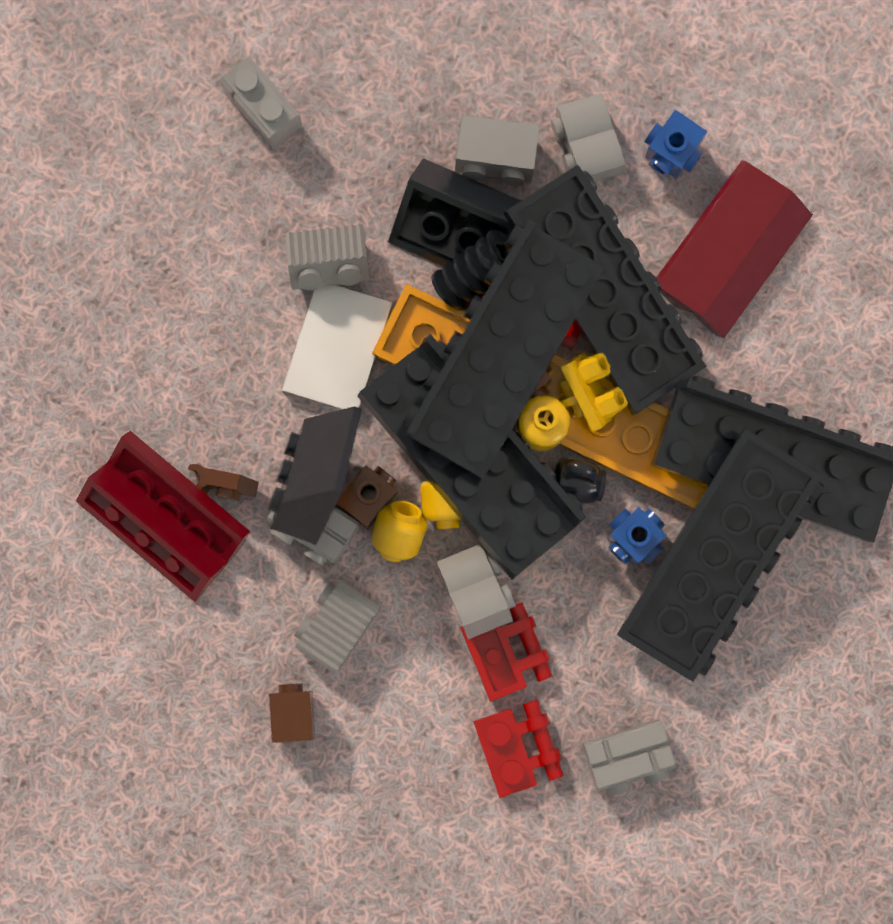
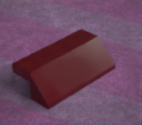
M741 160L656 277L661 286V291L659 292L673 306L693 313L714 335L724 339L813 214L792 190L747 161Z
M132 431L127 432L120 438L108 462L88 477L76 499L79 505L194 602L199 599L237 554L251 532Z

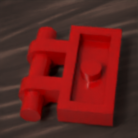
M523 602L509 609L514 623L503 627L502 625L470 639L467 638L463 626L460 627L490 702L526 688L527 685L522 671L529 668L533 669L538 682L553 676L547 663L550 660L547 650L541 649L533 629L537 627L533 616L528 617ZM519 634L527 657L516 660L508 638Z
M538 699L522 704L527 720L516 723L511 708L473 721L499 798L537 786L533 769L544 766L549 781L564 776L559 763L562 760L559 748H554L547 728L551 724L547 713H542ZM532 731L539 754L528 757L521 735Z

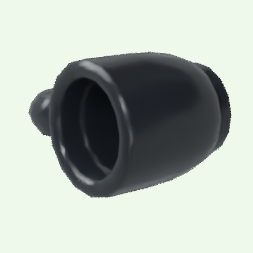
M567 458L558 459L554 471L557 478L556 482L566 493L573 494L581 504H590L602 500L606 486L605 470H600L598 466L585 461Z

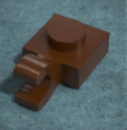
M190 464L188 470L199 474L200 478L196 486L205 494L211 489L216 488V496L229 500L239 501L240 494L256 497L258 481L240 474L206 468L199 464Z

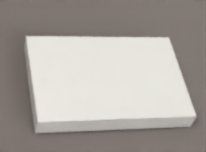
M337 285L321 286L315 289L282 391L339 410L353 406L360 408L362 402L357 396L359 391L368 384L376 359L372 355V351L388 321L393 303Z

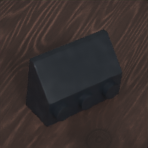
M423 158L408 180L388 243L444 266L447 262H453L457 254H464L468 246H475L479 238H487V233L491 230L501 231L509 238L513 228L503 213L521 202V200Z
M353 406L306 418L298 434L291 431L283 454L289 456V460L283 459L276 477V482L281 483L282 486L281 488H275L268 506V510L274 512L270 529L315 545L317 544L343 491L362 412L361 408Z

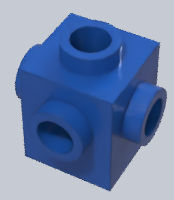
M675 109L664 126L656 123L645 140V143L649 145L645 158L649 160V166L658 174L665 177L671 175L675 179L678 178L683 169L690 173L703 154L698 148L702 144L707 130Z
M638 507L630 513L625 508L609 524L614 531L607 537L612 543L608 548L623 564L629 561L635 566L643 560L648 565L665 549L660 544L667 536L661 530L665 524L650 509L644 512ZM634 528H641L646 533V538L643 542L633 540L631 533Z

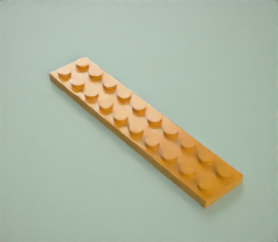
M406 283L372 351V355L394 366L418 348L423 339L429 334L436 341H442L447 345L455 330L463 334L470 320L464 317L465 311L454 309L444 301ZM554 355L549 364L552 371L548 373L552 380L546 388L550 392L548 396L559 400L565 396L560 382L566 379L560 367L569 361ZM605 378L598 379L604 392L615 388L611 381ZM654 402L639 413L632 415L626 406L603 428L592 432L585 416L577 418L571 406L566 408L570 417V426L567 435L560 442L559 446L694 510L708 485L651 466L669 409Z

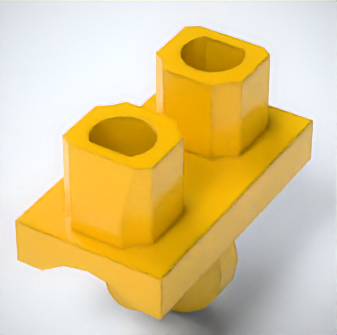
M582 352L572 357L571 361L560 367L566 379L560 382L565 396L560 398L559 401L566 408L571 406L577 418L585 416L592 432L603 428L617 413L628 405L622 389L616 387L604 392L598 380L606 377L611 372L610 365L603 353L586 356L585 352Z

